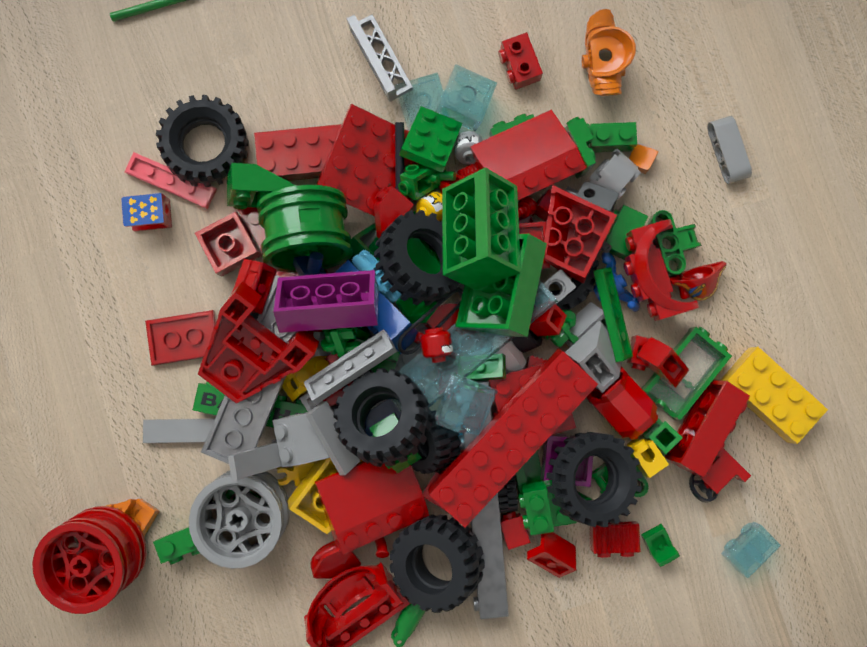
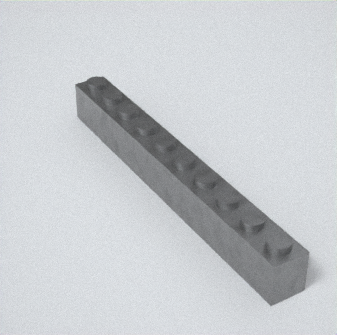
M487 380L458 382L459 388L455 389V401L460 403L461 412H457L458 426H462L463 435H459L461 440L460 449H465L491 421ZM497 493L471 521V528L468 531L472 536L476 535L479 540L476 542L477 546H481L484 553L481 556V559L485 561V568L482 570L483 577L477 587V597H473L474 611H479L480 619L509 617Z

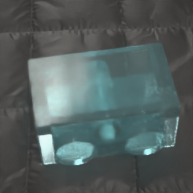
M756 522L746 524L741 529V534L736 539L727 542L724 546L725 550L721 553L741 575L747 578L781 546L761 524Z

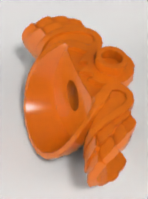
M602 9L590 16L587 22L585 36L586 55H582V68L588 72L589 84L594 94L600 96L622 94L621 78L625 76V69L632 63L635 57L636 44L629 32L616 27L611 10ZM606 49L611 52V59L609 61H602L599 58L601 50Z

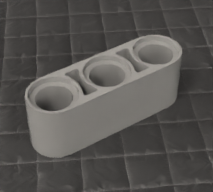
M728 116L709 122L707 125L708 134L724 181L730 184L750 178L752 175L751 165L734 117Z

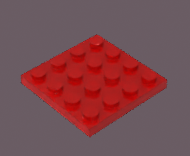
M350 104L317 185L329 186L340 190L346 196V205L375 217L373 205L377 201L375 199L377 193L383 187L385 189L392 186L395 188V124ZM404 129V142H405V139H406V137H407V135H408V133H409V131H407V130H405V129ZM404 158V169L408 165L419 164Z

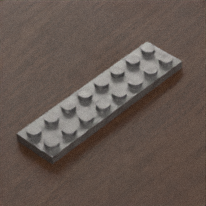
M276 275L262 315L259 314L257 321L286 343L295 332L279 333L273 313L277 280L280 277ZM286 376L279 382L264 387L260 392L237 404L225 395L201 453L229 464V455L257 448Z

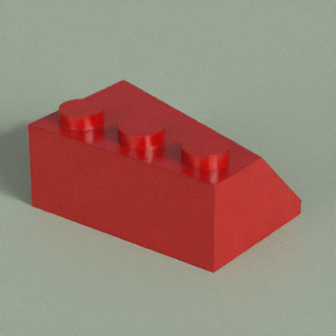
M552 185L544 242L547 243L544 260L558 271L561 269L567 276L584 283L617 215Z

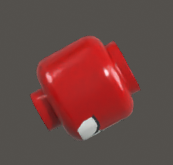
M444 327L426 329L425 334L421 335L422 355L424 358H431L432 363L446 361V356L453 353L451 334L449 331H444Z

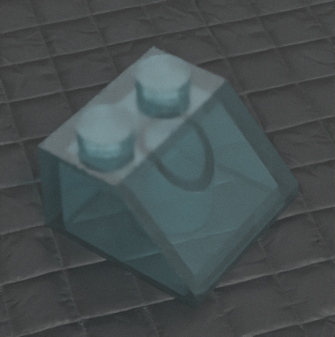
M453 373L435 414L436 424L458 433L480 434L498 390Z

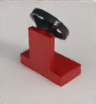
M723 448L721 453L717 454L712 470L704 478L700 477L701 480H694L695 475L691 474L689 487L698 500L709 503L717 498L718 493L733 477L739 481L746 482L751 475ZM694 485H697L703 493H706L708 499L702 497Z

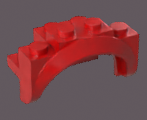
M671 219L633 229L626 234L627 238H625L627 249L632 251V255L624 258L625 262L623 263L625 273L631 277L633 283L631 285L634 298L638 299V302L648 300L647 311L649 316L654 318V321L700 308L697 300L680 302L671 298L673 288L660 248L656 249V245H653V240L656 239L655 236L658 233L673 228Z

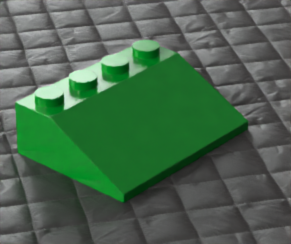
M519 234L521 273L478 290L464 285L455 327L504 336L528 337L547 243L530 234Z

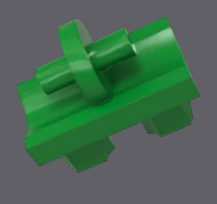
M563 310L567 316L559 335L542 336L546 340L550 339L559 348L567 340L575 343L579 339L570 332V328L576 324V315L571 310Z
M356 327L331 329L330 332L324 334L325 338L321 341V347L324 351L331 352L332 355L338 354L339 358L362 344L360 341H349V339H356Z

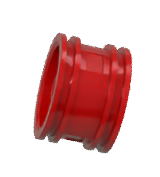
M95 506L85 509L49 531L40 540L32 561L36 586L46 600L62 611L72 614H87L98 611L109 604L140 575L147 556L143 532L128 514L119 509L109 506Z

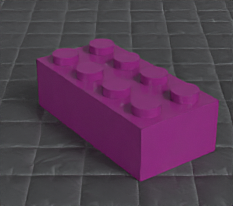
M375 270L279 277L273 310L279 333L378 325V286Z

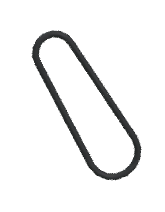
M456 288L403 332L398 341V349L402 354H413L421 347L420 342L413 350L404 351L401 345L406 334L454 293L461 292L463 294V289ZM461 301L435 328H440L460 308Z

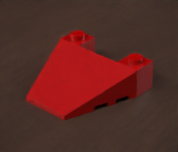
M243 281L221 307L198 371L200 377L236 404L260 392L264 387L279 382L283 377L298 372L315 354L319 341L307 331L295 332L285 343L253 318L250 313L254 310L262 296Z

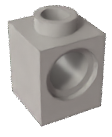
M560 269L537 289L539 292L537 296L542 303L554 302L557 304L576 286ZM550 284L559 286L560 294L558 296L550 294Z

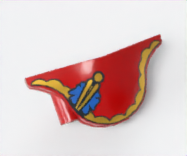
M721 261L695 267L670 278V282L673 285L679 286L681 299L690 297L697 301H703L710 298L716 292L719 278L725 270L727 263Z

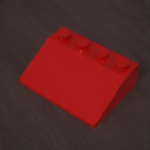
M552 109L470 146V150L480 170L486 167L517 186L518 201L587 168L578 147Z
M363 461L358 463L346 475H340L337 472L315 481L335 544L343 555L429 516L424 495L411 465L397 473L392 467L388 469L384 463L379 467L372 465L370 462L367 464Z

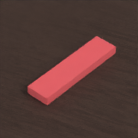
M133 152L124 171L130 176L206 209L209 208L217 191L215 187H205L203 183H198L197 187L192 186L187 180L184 183L167 166Z

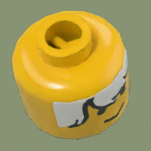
M432 192L420 198L417 202L416 213L419 210H424L425 216L435 213L437 214L436 219L441 222L442 194Z

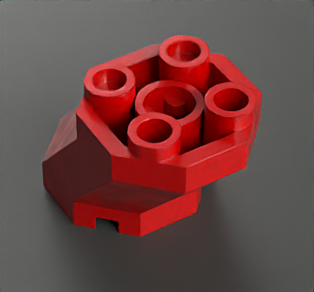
M622 366L619 378L603 393L594 388L586 397L590 404L622 438L637 439L658 420L656 404L628 375Z

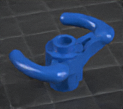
M603 252L601 256L602 262L606 264V268H612L619 300L627 302V306L631 311L638 312L640 303L637 298H634L625 289L628 285L623 275H617L614 256L610 252ZM596 284V285L594 286V289H593V290H594L595 295L597 296V298H598L599 301L601 302L600 296H599V292H598V288H597V284Z

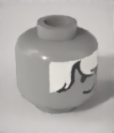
M473 131L459 134L454 144L456 159L464 165L474 164L476 160L470 150V146L483 141L482 137Z

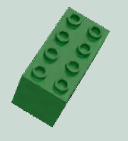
M485 167L443 188V275L478 290L521 273L517 186Z

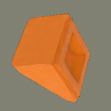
M637 144L632 150L629 159L638 166V170L641 173L646 174L659 151Z

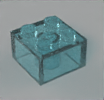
M455 64L435 112L461 122L462 126L476 132L483 121L497 82Z

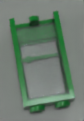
M702 327L689 328L688 332L673 349L689 368V372L678 386L674 388L654 372L641 388L658 407L674 420H681L732 357L727 352L728 348L719 341H713L709 337L710 333Z

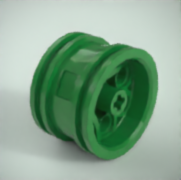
M322 185L291 186L275 190L263 196L257 203L259 224L265 230V240L261 244L263 263L277 269V271L297 272L293 266L294 257L309 256L311 252L323 254L322 266L324 269L343 264L353 256L351 236L345 231L344 223L348 216L346 196L340 190Z

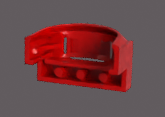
M382 562L376 566L366 565L347 569L326 583L312 601L308 614L304 616L306 642L311 647H350L410 604L408 602L409 599L407 596L403 597L399 592L401 590L398 585L395 586L394 577ZM367 595H370V597H368L363 602L358 604L356 607L351 609L349 612L341 616L355 602H357L358 600L362 599ZM324 605L328 607V609L333 613L335 617H332L328 613V611L324 608Z

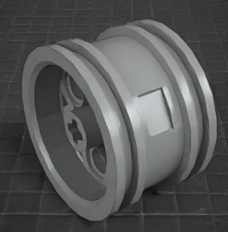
M227 471L204 487L197 495L191 507L189 531L194 545L206 559L221 567L231 569L245 568L258 563L273 550L288 525L290 509L285 489L282 485L278 484V480L272 474L266 471L240 480H232L231 472ZM226 490H233L236 494V499H228ZM250 490L257 491L262 496L261 499L254 496ZM212 509H217V519L212 518ZM260 513H267L270 516V522H262L259 517ZM223 531H229L233 536V540L229 541L224 538ZM256 535L258 543L251 545L247 538Z

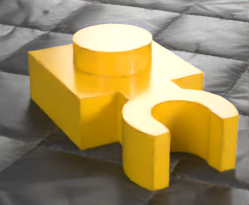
M316 461L296 465L293 468L282 466L276 468L277 473H286L285 478L277 479L278 484L287 485L291 480H294L295 486H298Z

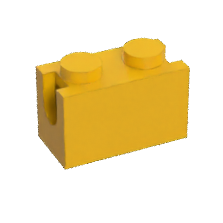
M316 356L309 360L298 372L286 376L282 387L292 402L308 392L304 381L329 366V363L325 360L327 356ZM294 380L298 389L295 390L290 381Z
M637 438L626 445L634 450L631 457L639 459L640 464L637 467L645 477L651 478L669 465L652 440H639Z

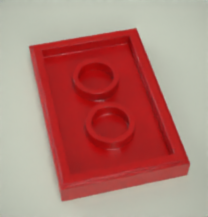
M209 310L146 320L151 366L203 358L216 324L215 311Z

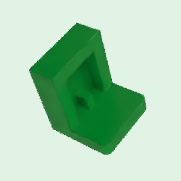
M662 524L641 534L650 555L660 567L680 557L679 552L673 546Z

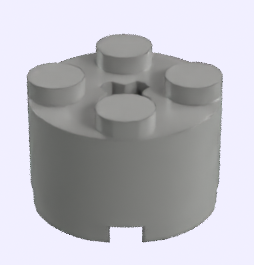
M615 149L610 154L613 157L610 160L605 159L590 176V181L588 182L618 192L619 199L626 191L625 185L629 181L633 182L640 175L641 171L620 150Z

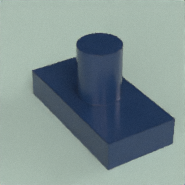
M311 252L309 256H297L293 259V266L299 276L327 274L322 266L324 256L319 252Z

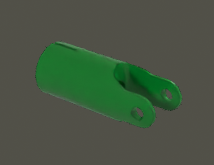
M410 603L402 609L395 623V628L391 633V638L396 647H402L425 614L426 611L419 609L420 605L416 604L414 606Z

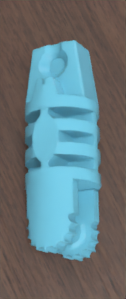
M363 250L360 254L353 257L352 262L359 271L375 270L378 290L392 303L402 295L397 290L392 293L389 290L392 285L388 281L382 282L380 278L384 273L382 270H376L375 265L379 261L370 252Z

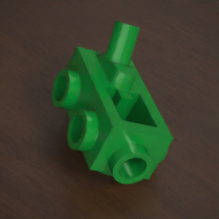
M422 164L408 165L405 167L406 172L400 175L401 182L398 184V189L405 197L419 200L430 191L437 189L441 181H455L456 172L446 171V166L442 173Z

